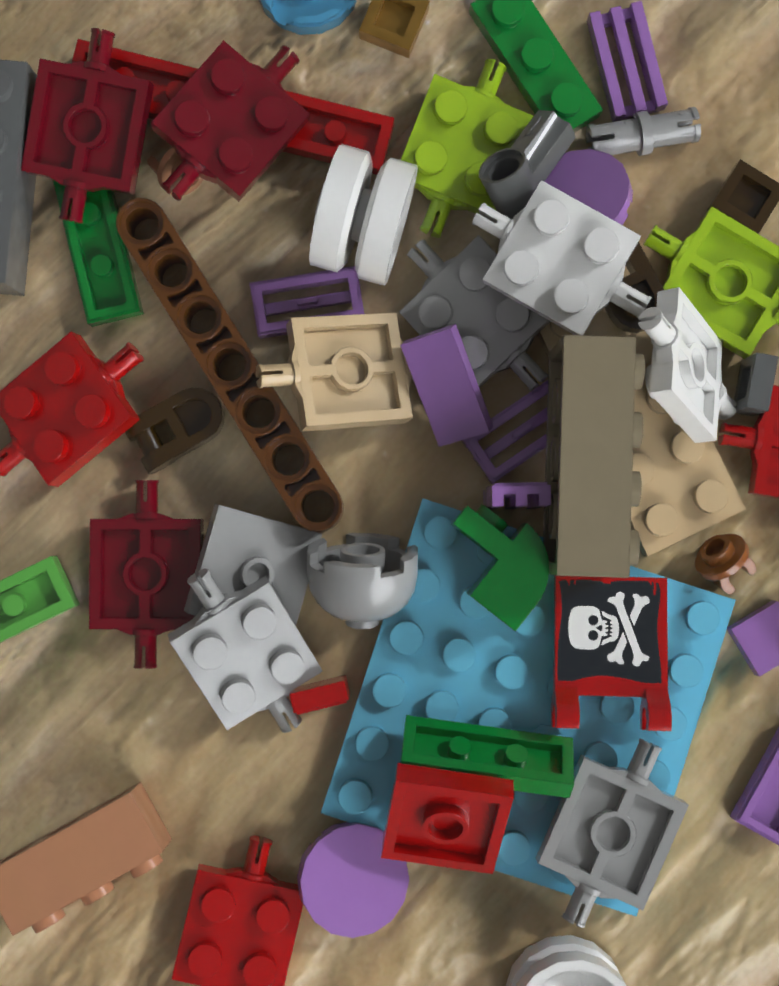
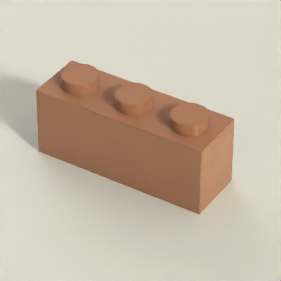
M140 782L0 860V914L12 936L32 926L35 933H39L61 920L66 915L63 908L81 898L84 906H87L107 895L115 888L111 882L112 880L129 871L133 878H137L163 862L160 854L163 853L172 838L142 783Z

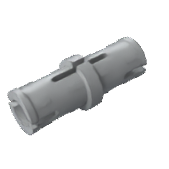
M689 107L686 110L651 116L647 111L636 112L633 114L632 119L598 125L590 124L586 126V143H593L592 147L587 149L609 153L610 155L636 151L638 156L651 154L653 148L688 142L696 143L699 142L701 137V124H692L693 120H698L700 116L696 107Z

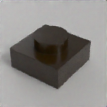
M740 159L731 170L707 211L714 207L759 234L779 202V183Z

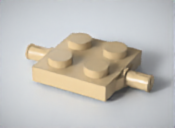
M397 313L290 318L286 324L290 350L288 363L257 364L256 378H259L256 382L259 389L276 386L291 387L297 399L301 432L405 424L413 418L409 396L412 375L400 346L403 342L400 339Z

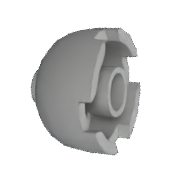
M376 533L346 534V544L327 547V541L324 538L318 539L308 545L307 576L310 591L316 602L326 612L336 618L346 620L347 626L355 629L374 628L379 624L380 620L392 617L405 607L412 597L418 575V547L416 545L407 547V552H405L406 550L399 548V537Z

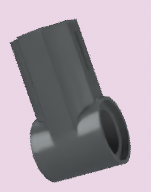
M538 110L511 148L495 152L482 163L479 169V178L495 210L510 219H513L517 213L526 207L540 181L547 179L576 138L571 124L558 117L554 111Z

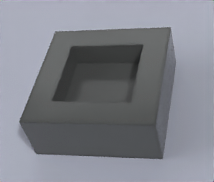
M756 352L741 360L734 401L737 403L734 406L736 414L753 417L769 411L778 356Z

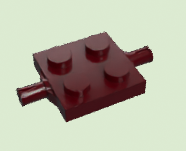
M91 28L92 33L87 61L66 64L40 58L21 171L27 174L51 178L65 186L59 219L83 224L82 219L87 191L110 190L135 195L154 85L149 80L121 75L109 67L116 35L104 29L101 31L99 28Z
M223 40L151 122L152 130L175 149L182 161L169 178L161 184L168 194L172 192L174 199L180 201L194 182L201 177L203 180L218 184L240 202L309 120L310 113L286 94L280 84L300 62L298 56L293 51L289 55V47L282 45L268 64L261 68L247 61Z
M135 480L136 513H131L118 519H90L89 629H117L126 634L135 635L133 668L142 669L145 667V669L157 668V635L170 630H176L195 617V615L186 613L184 608L191 587L187 580L195 573L203 546L204 519H174L158 513L159 480Z

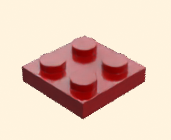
M397 763L383 835L381 858L493 874L514 799V780Z

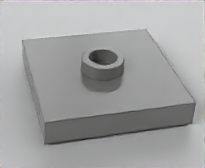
M214 504L195 574L204 589L208 591L198 571L204 568L209 569L211 576L223 595L229 592L240 591L266 576L296 625L308 585V545L321 539L322 534ZM190 587L184 611L188 614L196 615L203 605Z

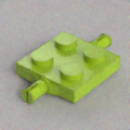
M495 59L485 60L476 87L463 86L434 74L402 155L401 161L418 165L414 188L431 201L423 223L419 228L420 231L428 234L435 215L438 216L431 233L432 237L441 238V233L451 209L468 210L479 214L480 206L486 203L487 206L495 210L479 178V169L482 163L495 152L511 148L534 117L529 113L505 104L499 97L495 96L504 72L507 70V67L502 62H499L490 81L489 77L495 65Z
M711 207L705 213L695 232L683 242L659 228L658 225L653 227L643 245L670 260L667 278L662 285L663 289L680 287L722 341V346L743 359L749 357L763 333L773 325H779V246L714 207Z

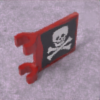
M554 576V663L551 727L579 729V696L581 695L642 698L640 705V730L671 731L672 712L668 694L667 578Z

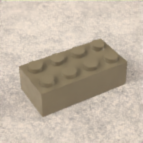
M563 335L549 352L545 482H547V485H551V506L544 507L543 544L548 554L549 574L557 576L629 578L630 566H637L640 537L637 530H631V507H638L640 504L642 481L640 472L632 471L633 448H640L642 443L643 416L640 412H634L635 389H642L644 383L645 359L643 354H636V337Z

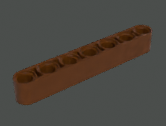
M136 198L128 201L120 208L116 219V227L121 239L292 515L302 527L311 531L324 532L334 528L340 522L344 513V503L340 493L274 387L258 388L256 382L259 379L256 378L258 361L173 224L156 202L147 198ZM146 219L158 221V229L151 238L146 240L135 239V229L141 221ZM174 264L187 266V276L180 285L175 287L163 285V274L168 267ZM203 309L215 311L217 314L216 323L209 332L204 334L192 332L191 320L198 311ZM230 355L244 357L246 368L243 375L233 381H225L220 378L219 366L225 357ZM267 400L273 403L275 416L268 426L254 428L249 425L247 412L254 402ZM287 446L301 448L304 454L302 469L293 475L281 474L275 465L278 452ZM314 492L329 494L334 503L332 515L321 523L310 521L304 512L305 500Z

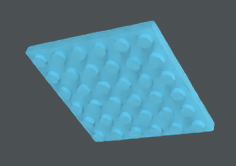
M422 498L407 547L412 545L418 547V575L415 591L405 607L392 617L382 621L321 809V814L349 823L357 822L374 826L384 832L397 763H400L406 715L573 738L574 769L580 755H584L608 767H623L627 769L639 743L638 740L641 738L662 748L648 779L659 790L674 796L736 600L630 566L629 577L667 578L668 694L672 712L671 731L640 730V705L642 699L640 697L579 696V729L551 727L555 575L549 574L548 583L542 598L517 631H514L467 594L494 558L451 525L461 510ZM507 526L503 534L510 538L517 529ZM514 791V799L494 868L495 871L568 895L573 894L575 886L565 875L538 864L536 860L537 853L562 797ZM597 897L594 902L636 917L639 910L618 899Z

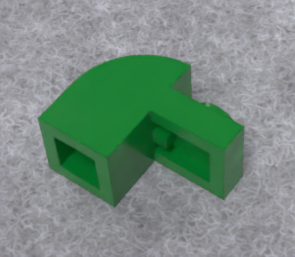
M482 504L476 512L467 505L460 511L451 525L494 558L467 594L511 629L517 631L545 592L549 578V559L546 548L537 532L528 523L521 524L513 535L508 538L503 534V531L508 526L503 519Z

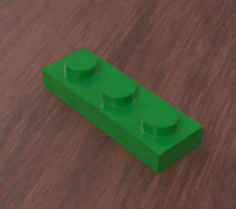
M476 0L470 4V16L500 62L507 67L506 71L534 114L538 110L554 111L558 117L571 124L574 133L600 117L603 111L602 107L532 0Z
M406 715L400 759L402 764L514 780V791L570 798L574 787L573 738Z

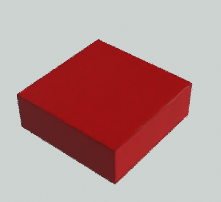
M346 675L298 686L289 695L293 712L299 715L347 703L350 697V690Z

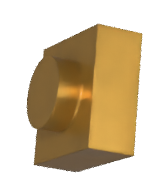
M371 0L359 29V38L410 58L428 14L430 1Z

